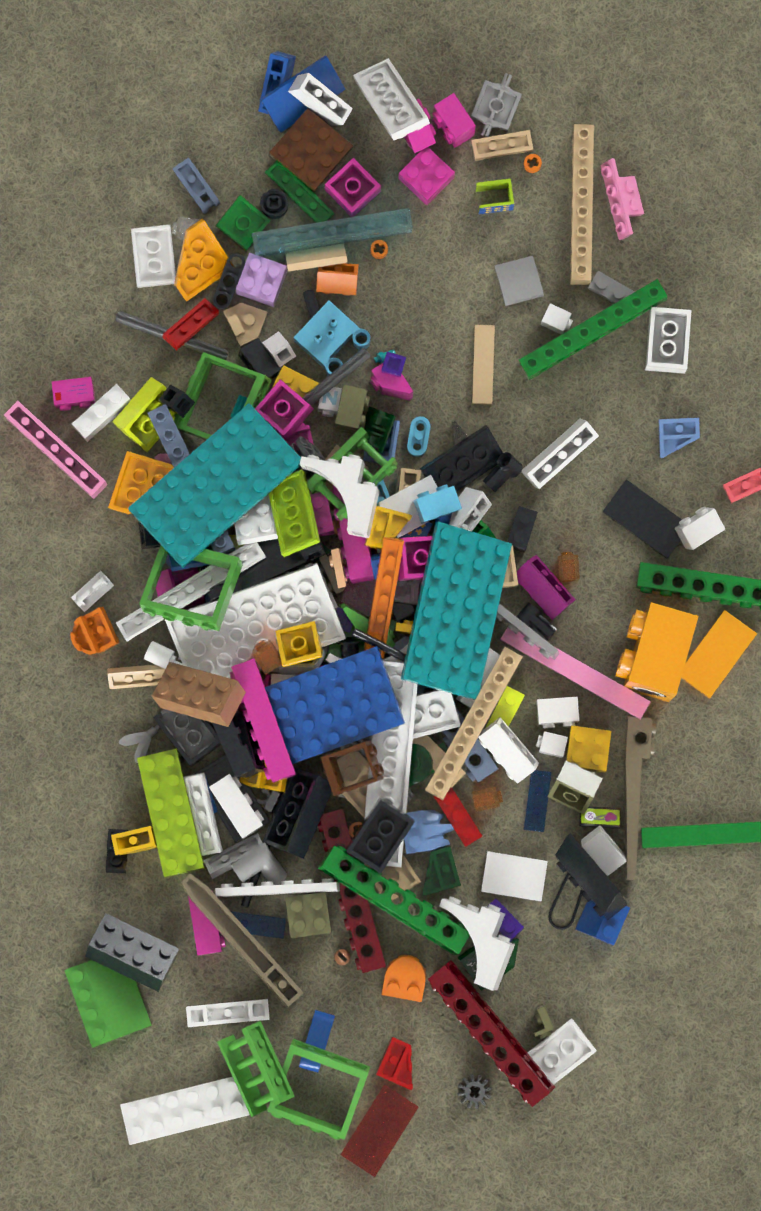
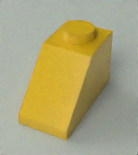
M152 826L111 835L115 855L137 853L157 848Z

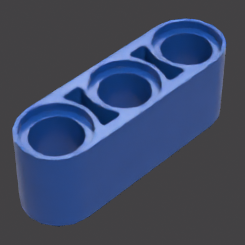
M315 1010L306 1043L325 1050L335 1015ZM301 1057L299 1064L300 1068L317 1073L321 1066L320 1063Z

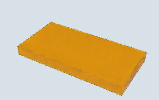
M724 610L685 663L681 678L710 699L757 633Z

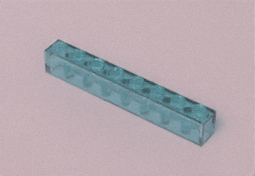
M406 208L252 233V241L255 255L262 257L412 233L413 226L410 209Z

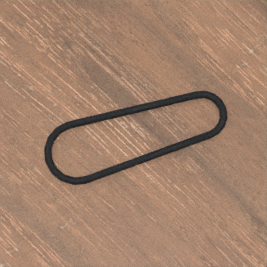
M568 873L564 878V881L558 891V894L551 906L548 915L550 924L554 928L559 930L567 929L572 925L582 898L581 892L583 890L581 889L571 921L568 925L560 927L553 923L551 915L559 899V896L565 886V883L569 877Z

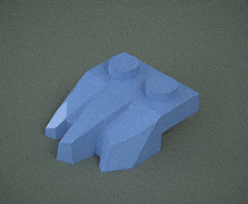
M435 810L406 813L415 821L404 838L406 855L435 851L450 845L449 841L444 839L443 836L453 831L454 828L451 824H440L444 814Z

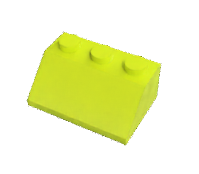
M152 377L112 421L145 452H148L159 440L148 412L163 405L158 400L167 389L162 383ZM169 410V412H170V414H171V416H172V418H173V420H174V419H175V416H174L175 413H174L173 411Z

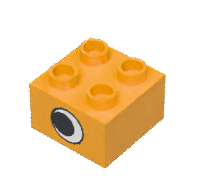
M652 602L645 612L636 609L635 614L632 615L626 638L636 640L634 650L625 648L624 653L621 654L615 676L625 679L623 686L635 693L670 702L677 694L699 616Z

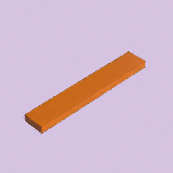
M383 536L367 634L386 644L404 540ZM365 642L364 651L374 646ZM379 650L382 659H384L385 652Z

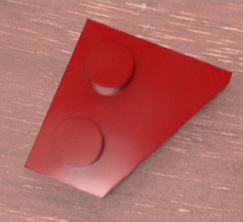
M391 1037L375 1074L412 1091L411 1045Z

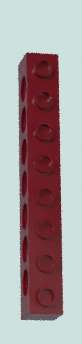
M343 809L322 814L318 829L319 832H324L325 840H322L324 851L328 852L331 847H337L338 845L346 849L351 842ZM332 827H337L340 830L339 837L331 838L328 834L329 830ZM341 861L340 868L343 866L348 867V864L345 861ZM358 872L357 879L363 883L361 874ZM340 883L342 898L338 899L341 911H346L347 918L344 919L346 930H351L353 938L349 939L352 951H357L358 958H355L357 970L362 969V973L386 967L368 900L357 893L354 897H347L345 895L347 887ZM355 905L360 906L362 909V914L359 917H353L350 914V909ZM359 925L366 926L368 930L366 936H357L356 928ZM364 945H370L373 948L371 956L365 957L362 955L361 948Z
M452 960L428 978L432 989L442 996L445 1005L455 1012L459 1022L469 1029L470 1035L475 1040H478L482 1045L483 1051L488 1056H491L495 1061L496 1067L505 1073L509 1083L518 1089L526 1103L533 1107L555 1088L553 1083ZM448 983L454 986V990L448 987ZM460 999H464L467 1002V1006H464ZM474 1015L480 1018V1022L474 1019ZM487 1031H490L494 1038L489 1037ZM500 1047L505 1048L507 1054L502 1053ZM513 1063L518 1064L520 1070L515 1069ZM526 1079L531 1080L533 1086L528 1085Z

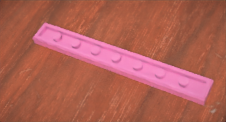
M507 627L500 639L501 641L641 720L651 701L557 649L559 655L555 660L551 657L547 659L539 652L540 648L535 644L533 646L529 645L523 640L524 635L520 632L516 634Z

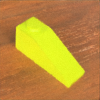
M507 686L485 728L500 717L509 727L525 695Z

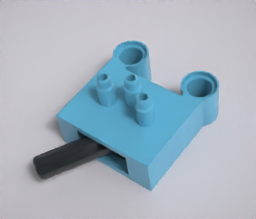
M307 290L303 292V297L310 321L294 336V342L321 365L329 376L333 373L329 370L331 365L337 364L340 367L343 364L340 359L333 358L351 338L356 349H367L370 345V334L365 329H360L329 300L320 309L314 290ZM358 336H365L367 341L359 344L356 341Z

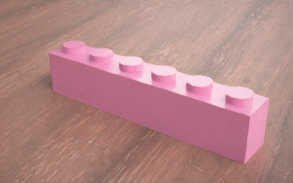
M19 401L4 414L13 426L93 499L107 486L106 481Z

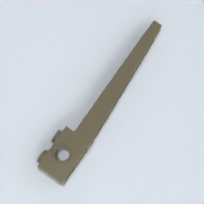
M627 717L624 757L626 880L632 881L635 880L642 760H649L650 755L654 756L655 744L651 743V736L655 735L656 723H652V718L642 717L640 720L636 717ZM638 733L644 734L646 737L645 743H637L635 735Z
M189 874L181 882L191 901L256 972L262 982L285 1007H289L303 994L302 990L208 886L192 874Z

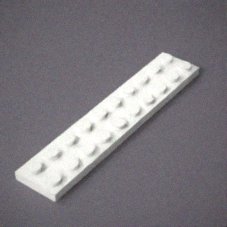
M383 661L405 724L372 735L371 742L377 749L376 757L378 763L383 767L384 779L367 785L364 820L379 797L406 814L418 684L401 680L404 666L402 662ZM370 765L368 771V779L373 777ZM404 839L386 866L401 867Z

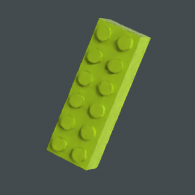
M177 748L138 757L137 761L164 877L167 878L205 869Z

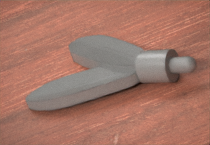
M152 726L146 732L126 735L119 740V744L124 746L138 744L134 755L135 762L138 763L137 758L146 756L151 737L157 733L160 726Z

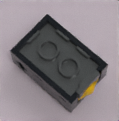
M163 709L161 714L158 713L153 717L190 767H193L221 745L217 733L205 720Z

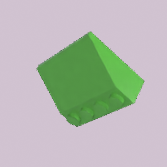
M93 960L64 970L92 1048L152 1026L136 981Z

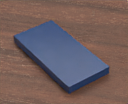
M327 56L322 57L260 98L280 133L292 126L308 108L288 92L298 75L310 73L335 95L346 90Z

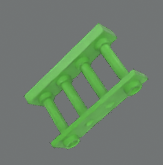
M360 427L330 459L338 460L341 464L343 456L354 455L353 453L358 448L363 449L382 467L374 476L364 467L363 477L368 482L374 483L377 486L387 475L390 476L394 473L398 463L394 457L387 461L368 443V433ZM315 473L307 481L309 491L312 494L320 491L339 509L336 513L340 521L344 518L348 519L346 505L325 486L327 479Z
M261 1021L241 1029L244 1036L238 1039L231 1035L217 1042L251 1117L268 1110L265 1104L274 1100L275 1105H278L295 1097ZM248 1043L253 1055L244 1059L239 1047ZM256 1062L261 1074L253 1077L248 1066ZM265 1081L269 1093L261 1096L257 1084Z

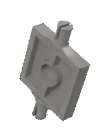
M507 73L504 74L501 84L485 80L472 112L471 118L484 124L481 136L484 137L485 135V138L489 137L492 128H499L508 132L522 94L508 87L512 78L510 74L509 76Z

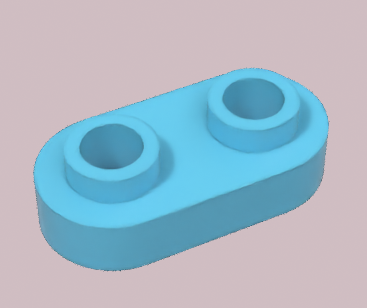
M425 417L414 418L410 425L407 450L414 457L424 455L427 450L430 422ZM421 424L424 426V430L419 431L416 427ZM419 444L421 449L415 450L413 446Z

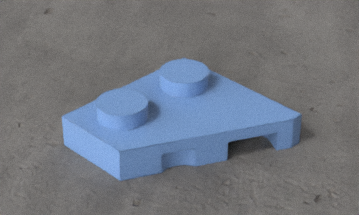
M699 418L658 419L660 458H664L700 438Z

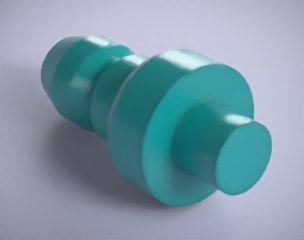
M389 350V351H388V352H391V353L396 354L395 350ZM387 352L377 353V357L373 358L374 362L384 363Z

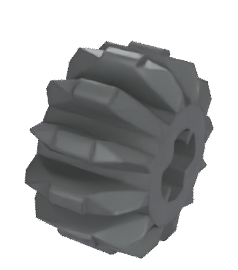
M470 1074L471 1082H468L464 1077L462 1080L466 1083V1086L458 1084V1088L464 1089V1092H458L457 1096L465 1095L460 1102L463 1104L469 1100L467 1108H471L472 1102H475V1108L479 1109V1101H481L482 1105H486L483 1097L491 1099V1096L485 1094V1091H491L492 1088H484L489 1081L486 1079L480 1083L481 1075H478L477 1080L474 1081V1075ZM470 1087H479V1095L477 1097L469 1095L471 1093Z

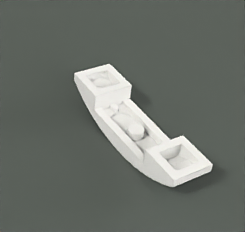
M268 999L186 1007L188 1027L270 1020Z

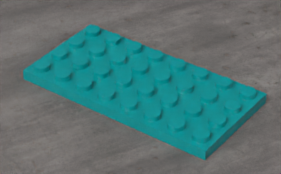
M249 403L129 506L128 510L173 559L184 568L300 467L301 457Z
M442 522L435 523L401 680L476 700L482 684L512 543Z

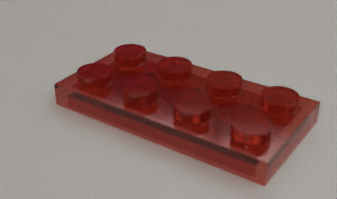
M384 1084L340 1155L375 1177L419 1106Z

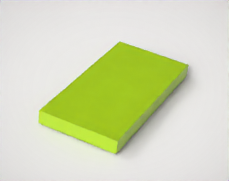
M301 469L290 474L269 493L280 551L284 557L320 542L306 474Z

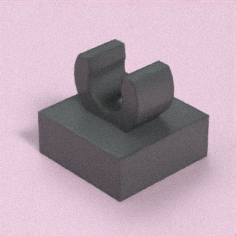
M262 789V792L267 794V799L264 801L257 799V802L266 804L264 809L272 812L281 794L274 790L270 793L268 790Z

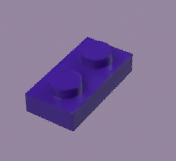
M495 898L490 904L501 908L500 912L505 914L499 932L503 936L510 938L511 942L524 927Z

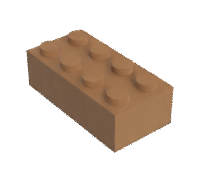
M169 662L152 697L160 708L229 727L246 692L237 680Z

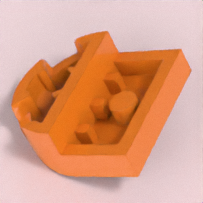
M99 607L84 616L78 617L74 621L73 631L70 633L74 647L78 651L89 655L97 654L120 643L104 607Z
M400 955L392 962L390 961L386 968L381 995L422 1002L426 969L419 962V959L411 955Z

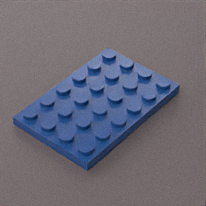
M378 646L265 687L292 764L405 724Z

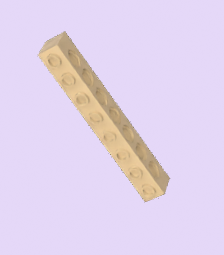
M574 124L570 285H590L594 125Z
M506 647L503 649L425 791L444 800L523 656Z

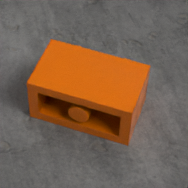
M343 263L318 267L316 292L342 294L345 296L356 295L359 264Z

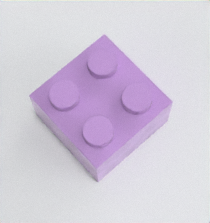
M249 253L236 287L237 295L274 307L287 274V266Z

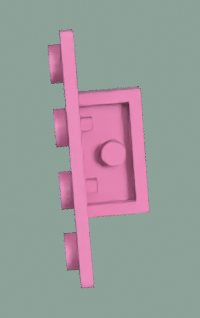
M612 158L601 164V173L618 239L623 240L633 234L629 217L641 216L644 214L635 176L619 177L615 159Z

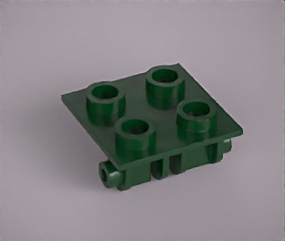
M369 406L364 430L369 435L368 443L378 453L383 454L396 416Z

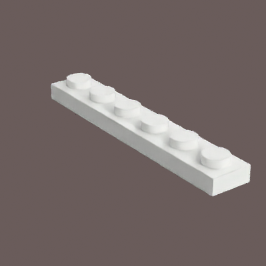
M330 878L322 879V883H314V880H301L302 884H294V881H281V885H274L273 882H261V886H253V883H241V887H233V884H221V888H215V893L217 897L335 892L340 891V883L334 882V879Z

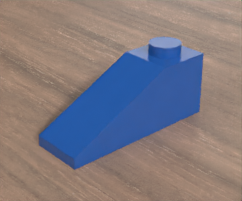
M279 51L270 54L261 98L292 77L296 56ZM260 100L258 112L268 114Z

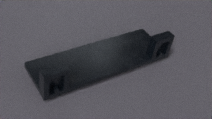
M278 539L257 542L266 558L239 574L233 593L266 582L326 554L321 541L285 557L281 555ZM210 565L202 566L201 571L209 567ZM224 583L214 586L208 592L211 601L219 599Z

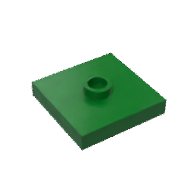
M239 195L215 227L243 250L247 251L270 222V219Z

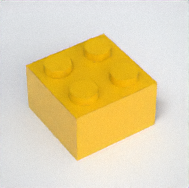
M571 725L566 761L576 763L579 767L588 771L605 773L612 731Z

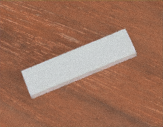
M204 772L183 777L202 856L222 852L223 849Z

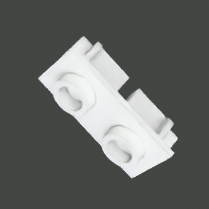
M100 571L71 598L85 612L114 585Z

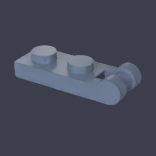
M189 157L172 168L203 214H206L212 206L216 207L220 204V201ZM207 194L209 200L203 202L201 198Z

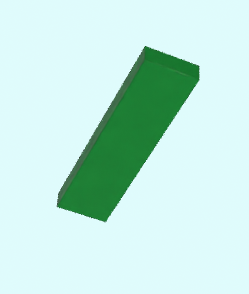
M277 160L265 171V174L320 228L335 214L304 182Z

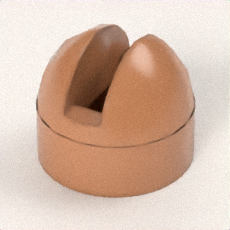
M339 949L334 956L336 963L339 965L348 964L351 958L350 953L345 949ZM339 953L347 958L345 962L338 956Z

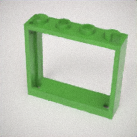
M203 352L200 360L196 363L194 375L189 379V386L186 394L195 403L184 418L175 413L174 422L178 430L203 440H207L212 436L187 426L212 365L255 380L244 407L250 403L256 408L265 398L272 380L266 375Z
M160 546L139 603L144 613H148L150 616H163L168 621H182L184 625L191 627L193 625L201 626L206 631L208 629L220 631L243 566L240 558L204 549L193 559V561L229 570L213 616L210 617L151 601L167 555L169 554Z
M293 1039L282 1068L285 1076H287L295 1054L359 1077L356 1091L343 1127L279 1104L275 1105L274 1100L270 1102L267 1112H270L276 1118L289 1119L295 1125L300 1126L303 1124L308 1126L314 1132L320 1133L322 1131L329 1134L331 1138L345 1140L370 1066Z

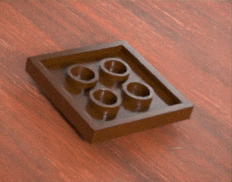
M307 108L272 148L269 154L315 192L352 150L353 145Z

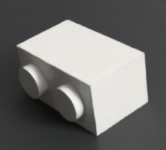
M702 507L695 512L696 515L691 518L682 519L679 522L680 525L675 527L685 549L694 550L725 530L714 508Z
M578 697L537 699L538 725H543L544 729L555 728V724H563V727H570L571 725L575 726V723L579 722Z
M600 825L581 839L583 849L607 876L627 862L626 855Z

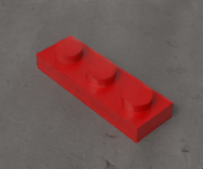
M204 298L163 334V339L177 351L218 316L219 310Z
M450 787L444 800L433 795L465 847L482 837V834L453 788Z

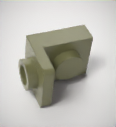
M545 1006L538 1008V1013L535 1014L539 1026H544L543 1029L533 1033L535 1037L539 1036L540 1039L551 1035V1030L554 1029Z

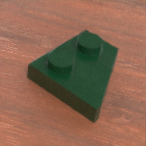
M451 847L431 851L423 896L461 886Z

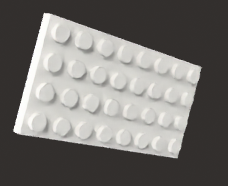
M318 563L233 593L220 631L209 629L206 631L201 626L193 625L191 627L184 625L182 621L165 620L182 664L227 678H231V666L251 659L256 660L259 670L280 663L281 658L275 632L277 630L315 621L322 647L346 639ZM218 599L188 609V611L212 617Z

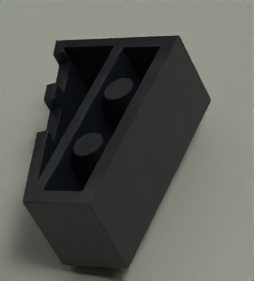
M236 711L229 727L212 723L235 777L247 778L264 771L263 768H266L264 760H260L257 749L260 748L258 741H253L250 733L253 727L251 721H246L243 711Z

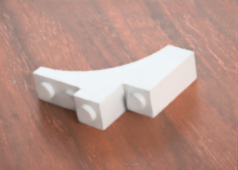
M352 454L348 457L343 456L340 464L335 459L324 461L319 460V457L314 455L301 456L300 466L302 469L312 471L324 477L342 495L347 509V531L349 535L369 538L380 491L374 483L363 482L361 484L365 467L361 457Z
M450 896L449 899H442L440 907L456 916L465 926L473 940L477 956V972L474 983L492 991L498 990L515 944L510 943V938L503 935L497 937L505 914L500 912L501 908L489 904L488 907L482 906L480 912H478V907L468 904L467 907L461 905V900Z

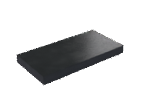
M485 425L421 467L420 470L424 478L431 475L437 487L447 484L448 488L454 486L457 492L495 467L499 456L503 452L490 429Z
M627 479L603 510L604 514L666 559H668L681 541L675 527L680 525L679 522L682 519Z
M226 754L194 773L204 772L209 787L228 774L232 778L235 776ZM241 783L242 786L239 789L242 794L247 793L253 802L250 806L254 812L258 810L264 818L261 822L263 826L270 823L250 787ZM212 793L218 815L234 842H238L242 837Z

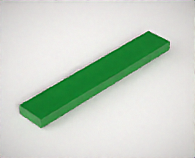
M761 822L641 828L642 848L761 842Z

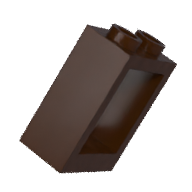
M371 740L320 757L333 796L384 779V770L382 765L378 763L376 757L377 749ZM364 748L373 777L346 787L336 758Z

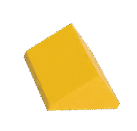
M315 621L275 631L283 667L322 657L323 649Z

